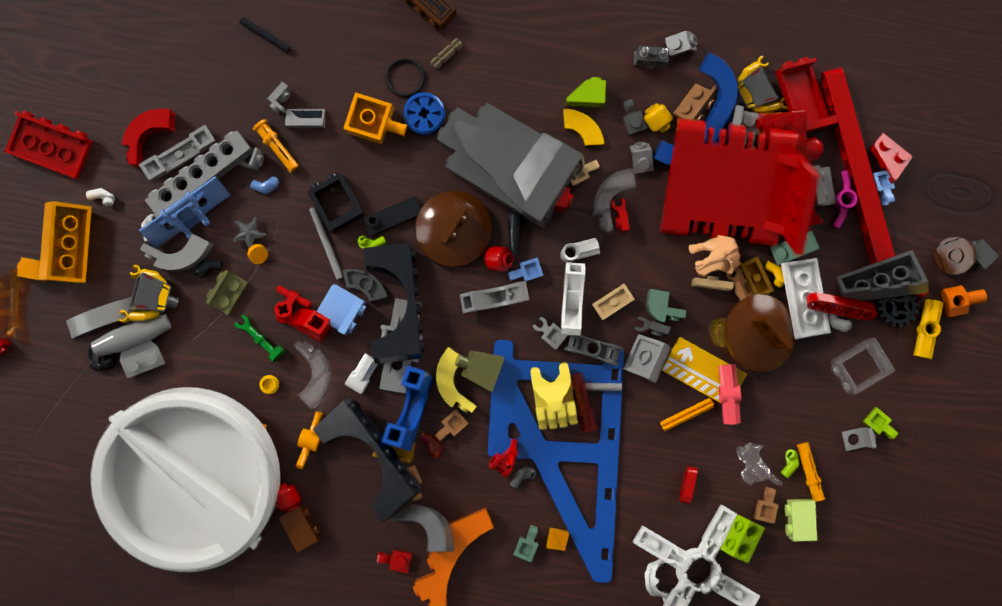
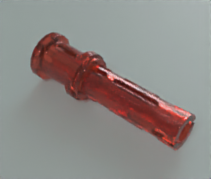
M574 373L570 376L579 406L577 414L581 418L583 426L581 430L582 432L594 431L599 427L595 423L593 415L595 411L593 407H590L583 373Z

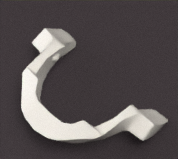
M658 559L648 564L645 572L646 590L651 596L662 597L663 602H665L670 593L666 591L661 592L656 587L659 583V579L655 576L656 571L665 563L663 560Z

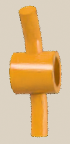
M315 412L310 430L303 428L299 436L297 446L303 449L296 463L298 469H303L309 452H317L321 440L313 428L321 422L322 412Z

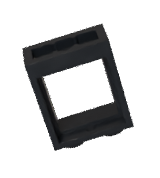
M341 173L329 175L325 182H317L307 191L331 233L365 216ZM341 182L354 209L330 222L316 194Z

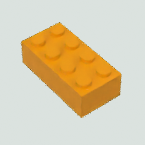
M54 201L45 203L39 280L86 283L92 206Z

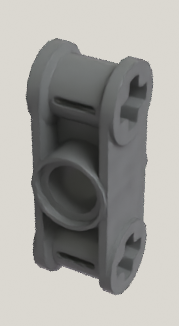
M570 335L568 345L564 350L597 359L609 365L618 366L617 359L623 348L591 339L584 335ZM592 344H596L599 347L598 352L595 354H591L588 351L589 346Z

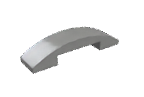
M206 125L190 133V137L162 154L154 155L140 163L139 166L148 180L157 179L181 167L216 141Z
M132 297L97 307L68 319L66 322L72 339L119 322L118 319H125L126 314H120L119 312L121 310H125L128 313L131 312L128 309Z

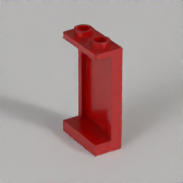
M804 57L796 63H793V61L783 63L781 65L782 68L775 73L788 111H807V133L829 128L839 121L837 115L831 117L828 115L812 67L817 62V59Z

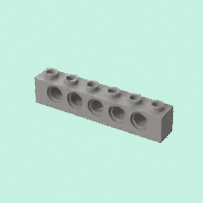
M237 130L229 132L225 135L223 141L213 144L209 148L210 151L204 155L197 156L194 159V163L189 167H183L179 170L177 176L167 179L160 189L151 191L145 201L157 217L161 215L160 210H165L186 195L187 191L192 193L214 176L217 179L221 178L238 165L239 162L253 153V149ZM233 147V152L230 155H226V149ZM217 158V159H218L217 165L214 166V167H211V166H210L211 161H212L213 159ZM202 170V176L196 179V172ZM186 181L187 187L184 190H181V183ZM168 193H171V200L166 202L165 196Z

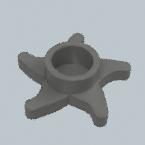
M253 217L252 222L248 225L235 221V224L239 226L240 233L233 239L234 243L244 240L250 248L253 246L255 239L266 236V233H260L256 230V217Z

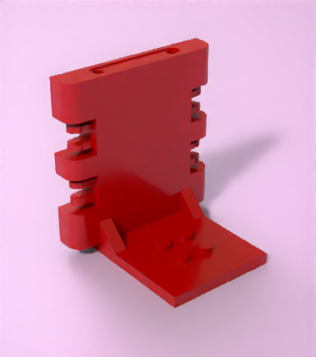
M678 118L660 232L687 236L690 220H692V233H696L698 230V221H703V234H708L710 222H712L710 238L713 239L717 238L718 235L727 236L729 225V237H734L738 225L742 226L741 238L744 239L747 238L750 227L749 243L776 246L779 234H781L795 255H803L820 175L801 152L796 151L798 133L791 130L769 128L766 146L764 147L765 133L760 134L758 145L752 146L754 135L753 132H748L744 145L746 127L744 125L729 124L726 143V129L722 128L719 132V140L715 142L712 141L714 136L713 127L708 128L707 138L704 140L705 121Z

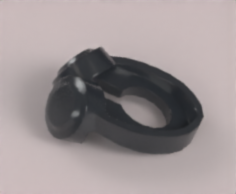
M90 345L88 358L91 362V369L101 372L104 368L111 369L115 365L116 361L112 354L103 355V360L100 362L99 357L95 356Z

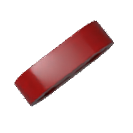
M687 466L685 469L679 497L680 502L691 503L698 471L695 467Z

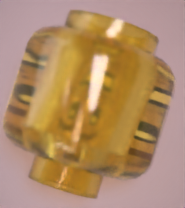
M726 318L715 319L708 327L712 344L720 346V348L727 347L725 340Z

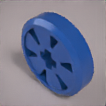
M418 93L406 102L403 109V117L407 127L412 132L418 135H430L442 127L445 120V109L441 100L435 95ZM422 110L430 112V114H427V118L419 116V114H422Z

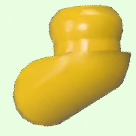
M767 261L764 270L774 274L776 278L774 280L775 286L783 287L785 283L782 267Z

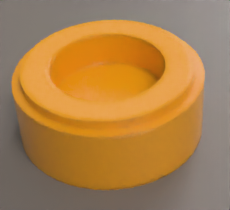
M255 244L249 248L247 255L252 263L261 264L266 261L268 251L263 245Z

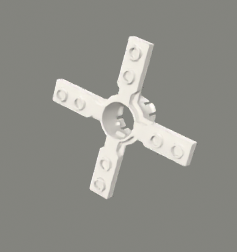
M720 505L703 534L698 548H691L687 551H684L643 525L641 526L633 543L676 568V576L679 581L670 592L663 606H688L696 591L708 593L711 590L738 606L756 605L760 595L721 573V567L715 560L737 515L735 512ZM692 558L694 560L704 558L710 563L711 571L708 578L698 584L687 579V573H685L692 564Z

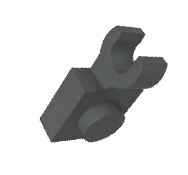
M632 99L625 101L623 106L627 116H624L622 119L628 135L646 130L647 126L642 112H635Z
M644 317L637 318V320L643 322V327H635L636 331L642 332L648 329L652 331L651 334L663 337V334H669L671 327L648 321Z

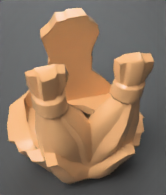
M718 235L717 238L709 239L704 243L689 245L691 254L703 250L711 251L709 256L703 259V261L695 262V269L699 276L706 277L718 270L732 275L736 268L741 265L738 245L732 237Z

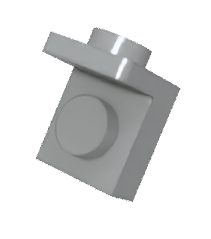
M281 82L267 99L271 102L270 107L275 112L279 113L281 111L283 114H286L287 111L280 104L287 101L291 90L284 82Z

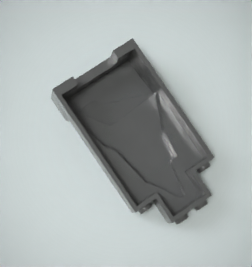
M486 103L484 107L482 106L478 110L477 118L457 107L448 116V122L445 127H442L437 134V140L440 145L454 152V154L447 158V165L445 166L447 170L545 229L554 215L553 208L570 181L572 179L576 180L585 166L583 154L544 132L543 134L536 132L489 103Z

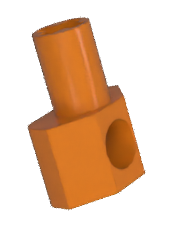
M956 286L941 291L945 314L948 317L968 314L970 305L987 302V294L984 289L966 292L963 286ZM954 297L958 299L957 306L953 302Z

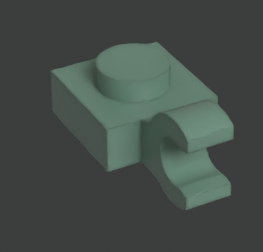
M531 525L526 538L520 536L513 553L514 556L532 562L538 547V543L534 541L538 527Z

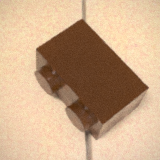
M303 505L279 518L297 553L321 539L319 527L313 524L310 519L312 515L307 507L304 508Z

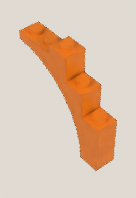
M487 508L449 523L454 538V552L429 553L427 562L430 569L435 571L416 579L415 586H413L415 595L417 597L420 596L422 601L430 599L428 601L429 606H447L448 580L458 557L471 542L494 526Z

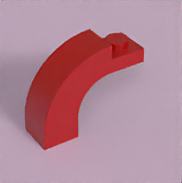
M171 109L148 110L138 115L128 125L123 135L122 145L129 149L126 153V160L129 165L134 168H141L139 164L142 163L143 146L150 135L160 131L174 132L175 113Z

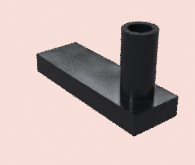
M413 196L365 217L363 221L370 237L418 217L421 209L416 197Z

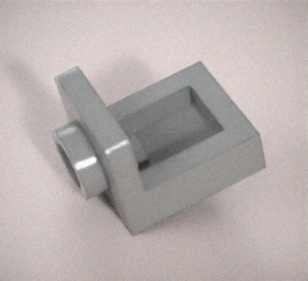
M683 31L665 38L670 57H675L688 51H697V39L691 32Z
M638 142L630 146L634 173L654 171L652 149L649 144Z

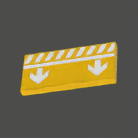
M678 337L661 371L720 403L718 366L730 364L689 341ZM736 368L737 382L741 387L747 374Z

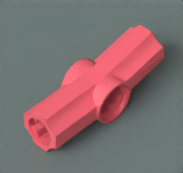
M736 364L718 366L720 379L719 400L722 403L723 424L741 423L739 406L741 390L737 382Z

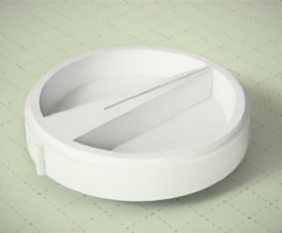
M183 387L152 394L137 402L126 411H118L109 417L112 424L102 436L92 462L91 489L100 520L108 533L124 550L140 561L160 569L175 572H196L223 565L242 554L248 547L252 549L257 547L262 539L260 533L271 518L276 506L280 487V466L276 449L267 430L247 408L234 399L215 391Z

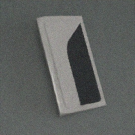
M287 109L285 126L287 128H325V109Z

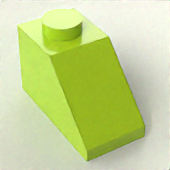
M591 77L590 80H586L567 97L566 106L604 107L606 80H601L599 77Z

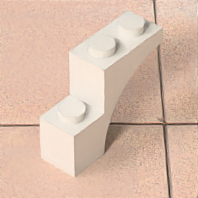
M566 262L561 310V334L581 335L585 264Z

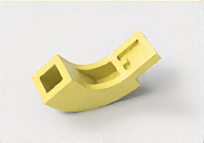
M448 347L437 366L436 382L438 390L449 406L453 407L458 402V407L465 413L468 411L472 413L477 406L459 393L454 383V375L458 366H455V361L459 354Z

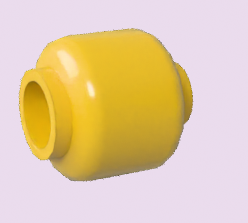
M656 103L645 111L644 120L653 132L661 131L662 133L671 127L669 123L673 117L665 105H658Z

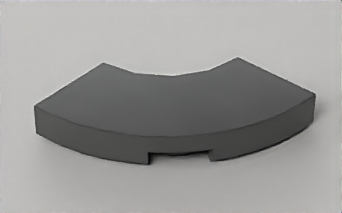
M358 269L342 270L347 289L361 290L367 295L370 302L389 298L383 284L372 274Z

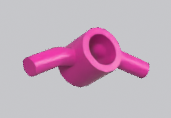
M849 170L841 172L843 191L835 195L834 207L839 210V214L832 226L837 229L841 227L846 218L847 209L857 203V195L851 190ZM842 195L848 197V204L845 205L842 202Z

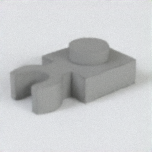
M540 317L539 319L543 322V327L538 328L536 325H533V328L538 332L542 331L544 334L541 338L556 350L568 335L561 334V329L554 323L549 327L546 319Z

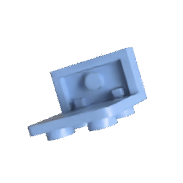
M334 284L329 289L317 312L329 318L331 326L340 333L348 335V333H352L357 325L355 321L358 316L361 317L365 312L366 302Z

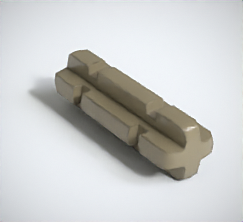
M455 38L451 45L445 47L438 54V57L431 60V65L438 70L443 62L446 63L455 54L456 50L459 51L463 47L462 42Z

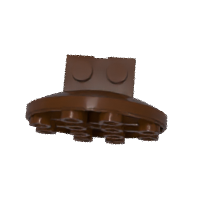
M461 191L439 193L429 199L418 214L416 221L417 241L426 256L440 265L447 267L468 265L485 252L491 240L492 223L490 215L485 206L476 197Z
M751 295L740 300L732 308L725 325V340L734 360L750 371L767 372L780 367L789 358L794 348L795 337L790 312L781 301L769 295Z

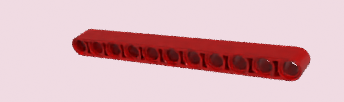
M840 67L821 72V83L830 116L837 115L839 121L833 127L845 170H849L851 190L857 195L855 207L871 264L894 257L895 254L845 73Z

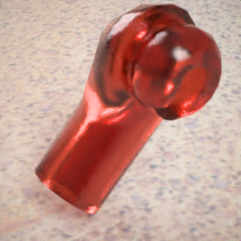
M423 432L420 440L429 445L432 458H439L442 454L439 439Z

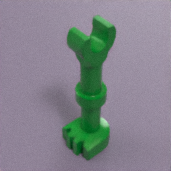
M242 315L241 317L245 320V323L240 325L238 322H235V326L239 329H244L257 345H261L269 353L268 359L272 363L276 362L286 350L281 345L274 348L265 340L266 337L263 334H259L252 327L250 319Z

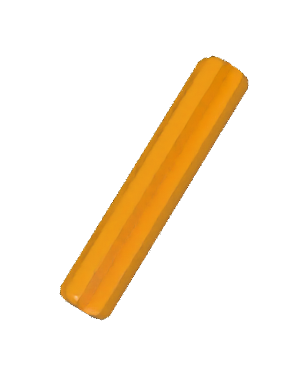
M708 398L661 421L660 425L664 431L670 430L714 408V403L711 398Z

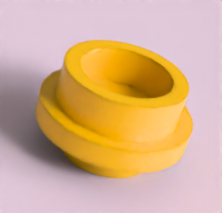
M266 375L260 380V389L265 394H273L279 388V381L273 375Z

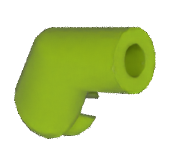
M366 236L358 238L359 246L362 249L387 244L383 236L376 240L369 239Z

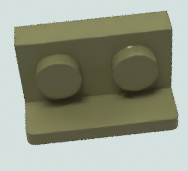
M225 270L218 275L216 279L217 284L214 289H210L207 293L205 303L230 316L249 283L232 272Z

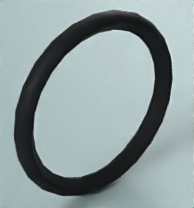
M397 59L387 68L385 74L386 85L397 96H413L424 85V70L413 59ZM400 62L413 63L421 73L419 86L410 93L396 91L389 81L391 69Z

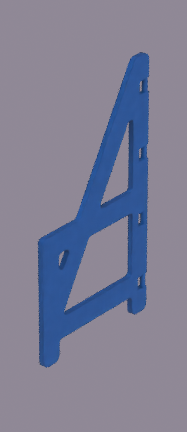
M497 340L494 344V354L505 358L493 392H491L488 455L493 457L497 452L502 455L510 447V442L514 438L508 436V427L510 423H515L520 432V437L517 438V458L532 459L535 462L592 579L595 582L608 583L612 579L622 391H602L600 441L598 443L547 441L544 439L517 385V381L520 379L532 380V367L539 368L541 377L546 381H555L560 374L559 366L561 363L515 360L513 358V343L509 340ZM624 350L619 353L617 359L618 366L606 363L602 365L567 363L572 383L623 382ZM612 369H618V381L611 380ZM608 428H615L614 440L608 439ZM560 461L598 464L596 516L593 528L587 526L558 468ZM605 488H612L611 500L605 499ZM602 548H608V560L601 559Z

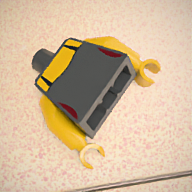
M760 56L756 62L744 68L739 76L737 84L739 94L737 95L735 106L745 104L748 110H752L755 113L768 114L779 110L784 111L788 109L783 105L785 99H779L764 71L769 63L762 64L760 61L764 56Z
M138 265L133 266V269L138 272H130L132 278L136 279L128 309L131 312L128 313L125 310H121L119 313L126 314L125 319H118L122 323H128L130 320L145 321L158 317L159 314L165 312L166 307L177 308L179 298L169 296L171 286L167 284V281L159 272L148 269L141 270Z

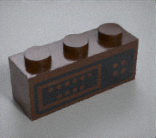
M403 0L406 4L410 3L413 5V10L419 16L424 15L431 27L434 29L438 28L440 31L456 16V9L446 0Z

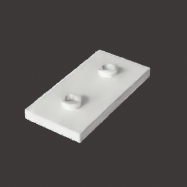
M817 258L782 263V273L795 339L831 333L828 314L808 309L806 297L809 294L815 292L823 293Z

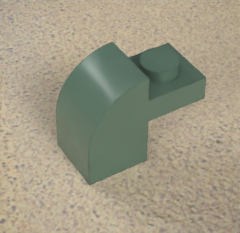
M810 231L807 234L803 255H795L787 241L770 249L777 265H780L820 248L813 231Z
M649 289L646 308L651 318L659 323H665L666 316H668V320L678 322L680 318L686 317V310L667 307L670 292Z

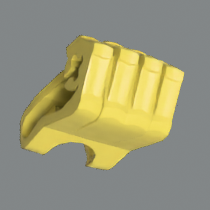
M566 362L560 364V374L552 383L541 377L539 368H531V379L540 430L546 429L547 425H549L550 429H556L557 423H559L561 428L567 427V422L570 425L578 424L570 372Z

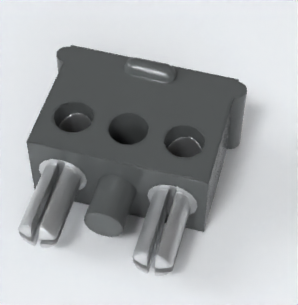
M638 46L637 51L634 52V66L652 69L667 68L669 48Z

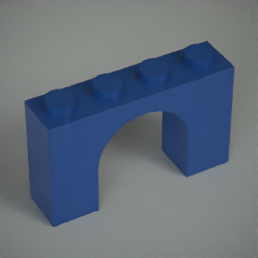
M410 366L406 367L401 385L406 388L405 404L396 424L388 423L382 440L383 443L411 452L435 379L426 371Z

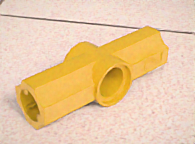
M925 299L921 321L916 327L918 336L913 356L932 359L936 337L941 331L939 322L943 302ZM927 325L931 327L930 334L926 332Z

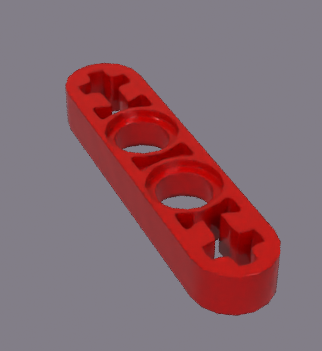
M819 292L811 293L806 297L807 307L813 311L860 320H871L877 316L875 304Z

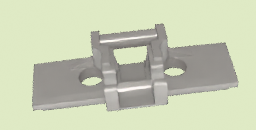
M395 298L391 325H381V338L388 335L390 330H395L401 323L406 312L407 300ZM419 359L402 361L403 367L400 370L393 369L392 362L384 363L379 389L406 393V388L401 385L406 367H411V362H419Z

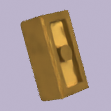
M759 256L741 264L754 295H767L774 292Z

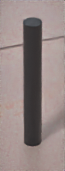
M245 17L240 19L239 23L286 53L290 51L291 46Z

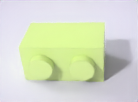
M812 499L787 500V505L784 508L786 517L788 516V524L785 526L786 535L792 541H817L815 501Z

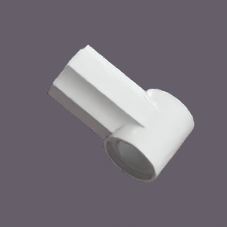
M596 238L577 243H568L561 250V258L564 262L571 263L575 260L600 254L598 241ZM572 249L575 256L572 258L566 256L565 250Z
M366 353L364 354L355 371L353 370L345 382L347 387L359 394L365 391L370 382L371 375L378 366V364H375L373 357Z

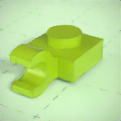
M877 407L862 421L869 428H872L876 434L880 435L883 432L889 439H895L899 434L888 425L892 420Z

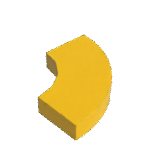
M563 109L564 128L566 130L578 133L583 139L585 146L604 145L603 135L595 121L582 112Z

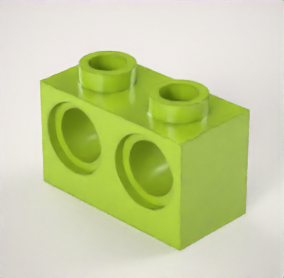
M737 514L721 550L749 563L765 528Z

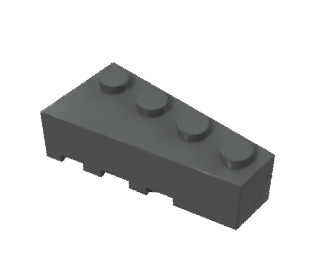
M913 250L836 277L837 288L841 296L860 301L928 293V280Z

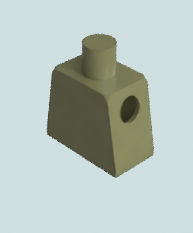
M470 350L468 357L457 356L455 366L464 368L461 376L493 392L505 357Z

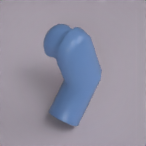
M270 177L264 183L253 180L250 189L263 194H269L278 188L279 180L276 177Z

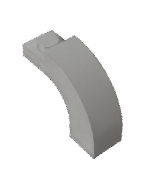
M192 234L185 247L174 254H166L143 243L140 250L145 252V257L155 261L153 265L155 267L168 271H185L201 263L208 256L214 244Z
M521 281L501 287L460 294L463 313L522 303L529 300L526 281Z

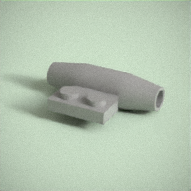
M166 314L145 321H135L101 336L91 342V347L96 357L121 352V365L127 378L165 364L159 347L151 340L171 329V324Z

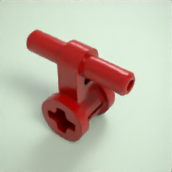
M280 285L277 286L276 292L287 297L285 301L277 303L274 308L275 316L279 323H289L293 317L292 308L296 303L307 309L311 307L312 302L301 297L296 291H290Z
M512 439L510 447L502 455L498 452L495 453L488 467L492 470L496 469L503 477H507L512 471L518 456V440Z

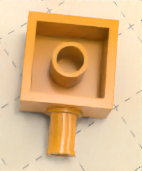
M355 92L343 129L347 134L383 144L388 131L404 136L407 125L392 121L391 117L394 108L391 103Z

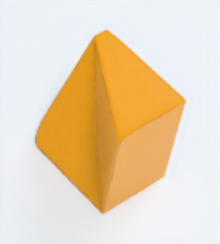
M550 527L546 548L565 551L569 531Z

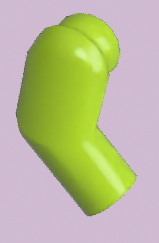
M789 449L785 453L787 465L781 473L786 478H789L799 467V457L793 449Z

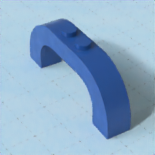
M707 53L698 71L715 82L718 96L705 121L704 140L707 138L708 128L713 127L714 136L712 141L718 142L721 128L723 129L724 125H728L732 118L731 112L736 103L738 89L735 75L728 64L714 54ZM661 140L653 158L670 165L673 145Z

